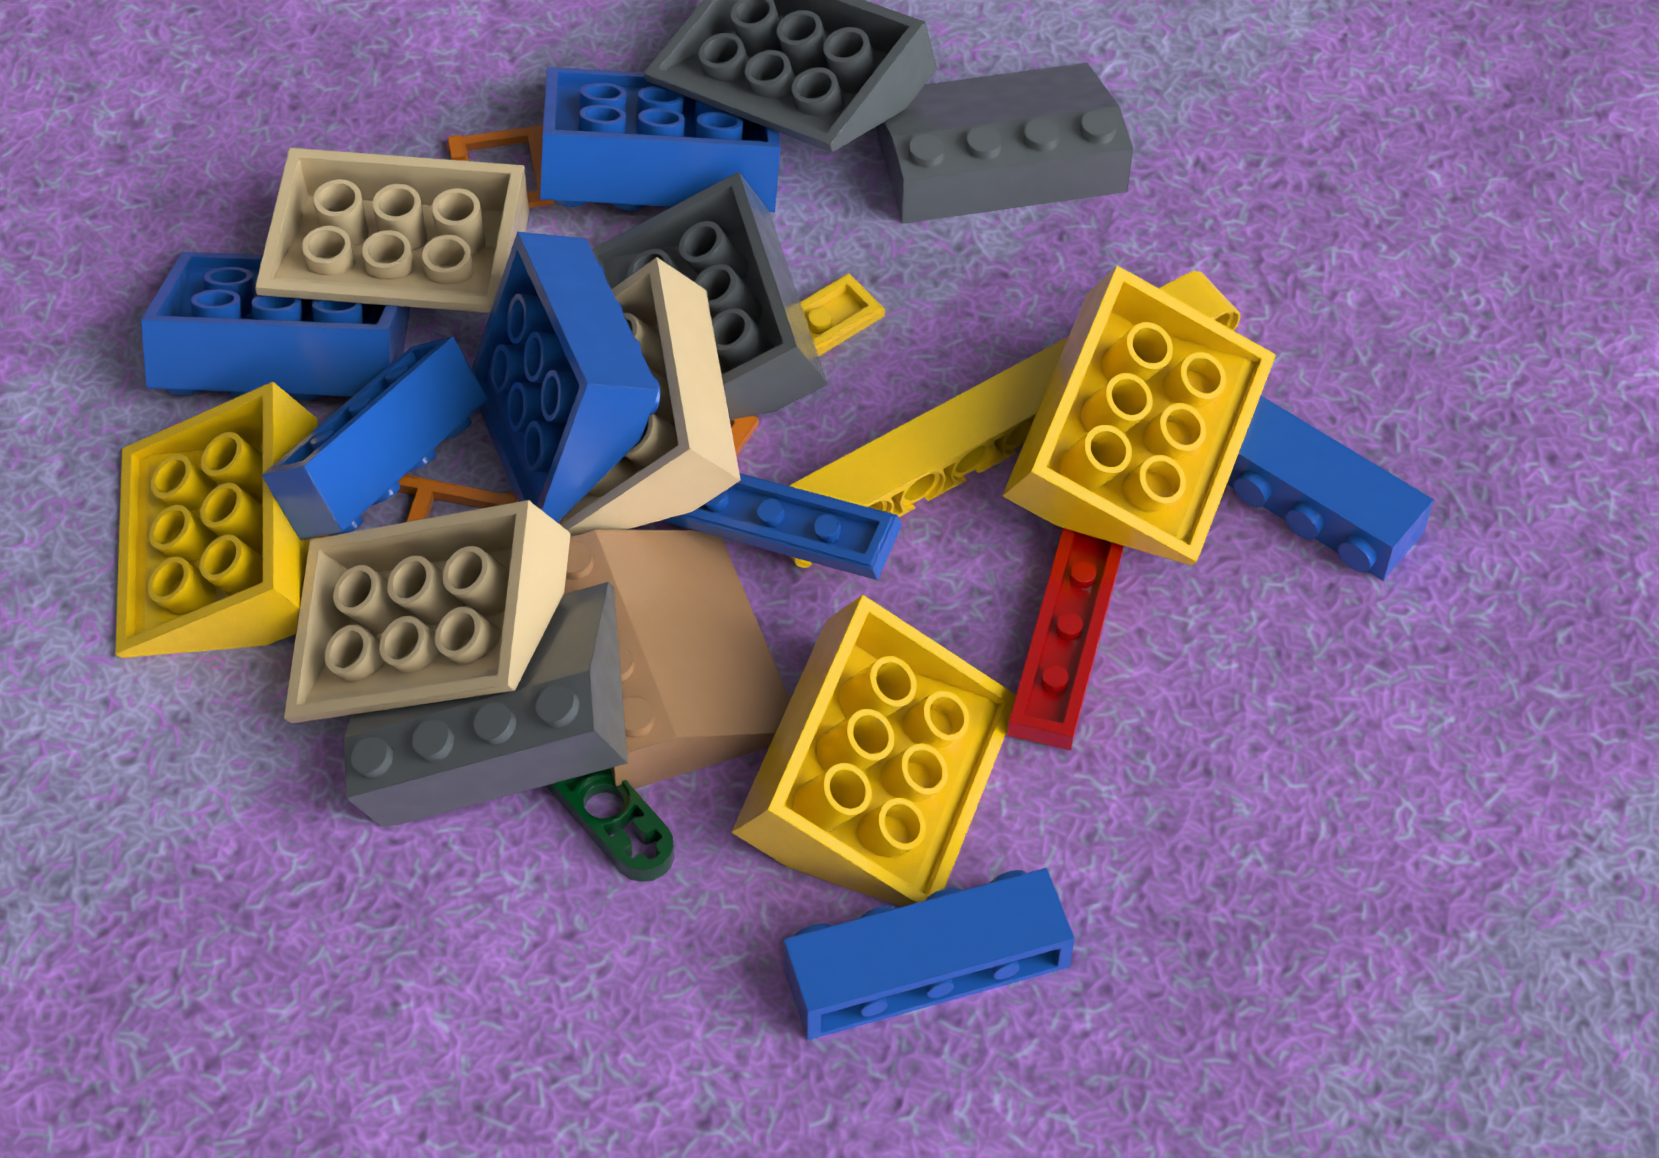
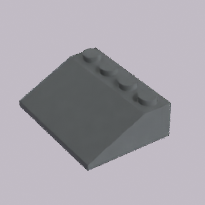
M702 0L643 74L646 81L833 153L907 109L936 71L937 66L925 21L866 0Z
M1088 63L926 84L907 109L876 126L902 224L1128 192L1133 145L1119 104Z
M740 172L727 177L592 249L598 264L604 269L605 278L611 289L658 257L706 290L730 420L775 412L828 385L770 212Z
M609 582L563 594L515 691L351 715L344 737L346 799L381 827L394 826L627 764L614 587Z

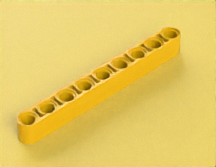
M1201 271L1186 273L1158 288L1233 331L1239 324L1241 319L1240 312ZM1068 337L789 486L896 514L899 518L915 509L916 507L913 503L925 497L927 501H930L965 482L964 475L974 470L981 473L1016 454L1014 448L1020 446L1026 440ZM790 557L801 568H807L812 565L809 561Z

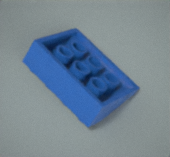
M547 67L540 199L553 200L554 203L565 207H578L587 202L611 203L614 207L622 210H638L645 205L668 206L671 208L727 177L740 172L769 212H775L781 148L778 131L646 81L644 72Z
M517 232L471 369L488 398L479 409L517 501L529 500L558 523L640 441L649 415H653L658 408L660 387L658 380L653 377L645 361L639 341L634 338L620 302L616 301L605 278L604 269L598 264L587 239Z
M181 252L141 319L146 388L166 389L168 393L173 395H192L201 390L226 391L230 396L239 397L273 381L295 400H313L322 395L348 396L351 399L404 353L411 307L257 295L255 286L263 255Z

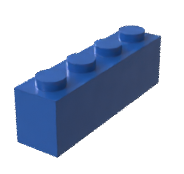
M453 336L411 346L262 474V477L300 540L323 535L332 536L353 532L363 523V518L361 517L363 512L371 505L379 504L399 491L401 486L398 481L407 472L425 466L436 457L437 453L434 448L440 442L454 437L467 429L472 423L469 416L486 402L488 398Z
M1262 395L1259 398L1227 485L1232 487L1238 497L1252 507L1266 508L1285 520L1289 528L1296 535L1308 540L1316 539L1337 552L1342 561L1351 569L1358 572L1368 571L1382 581L1387 578L1424 534L1434 499Z
M1043 868L1028 873L1023 870H1012L997 876L990 883L966 890L959 888L942 889L930 895L925 901L900 908L891 905L876 907L864 913L859 919L834 926L825 923L807 926L798 931L793 937L783 939L784 971L807 1040L1069 968L1075 938L1048 869Z

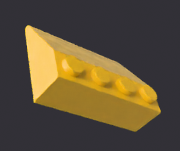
M1117 265L1085 296L1002 496L1056 526L1192 566L1199 558L1276 354Z
M273 381L122 448L115 654L118 657L127 658L266 646L296 634L310 539H316L319 536L299 539L263 479L262 474L318 427V419Z
M861 595L825 621L731 833L784 866L902 907L925 901L933 893L945 889L1008 730V723L1016 694L866 596Z

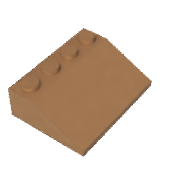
M593 530L570 537L564 594L609 582L614 587L628 758L627 764L610 768L616 786L621 785L623 780H627L634 789L770 747L790 702V698L723 539L696 530Z

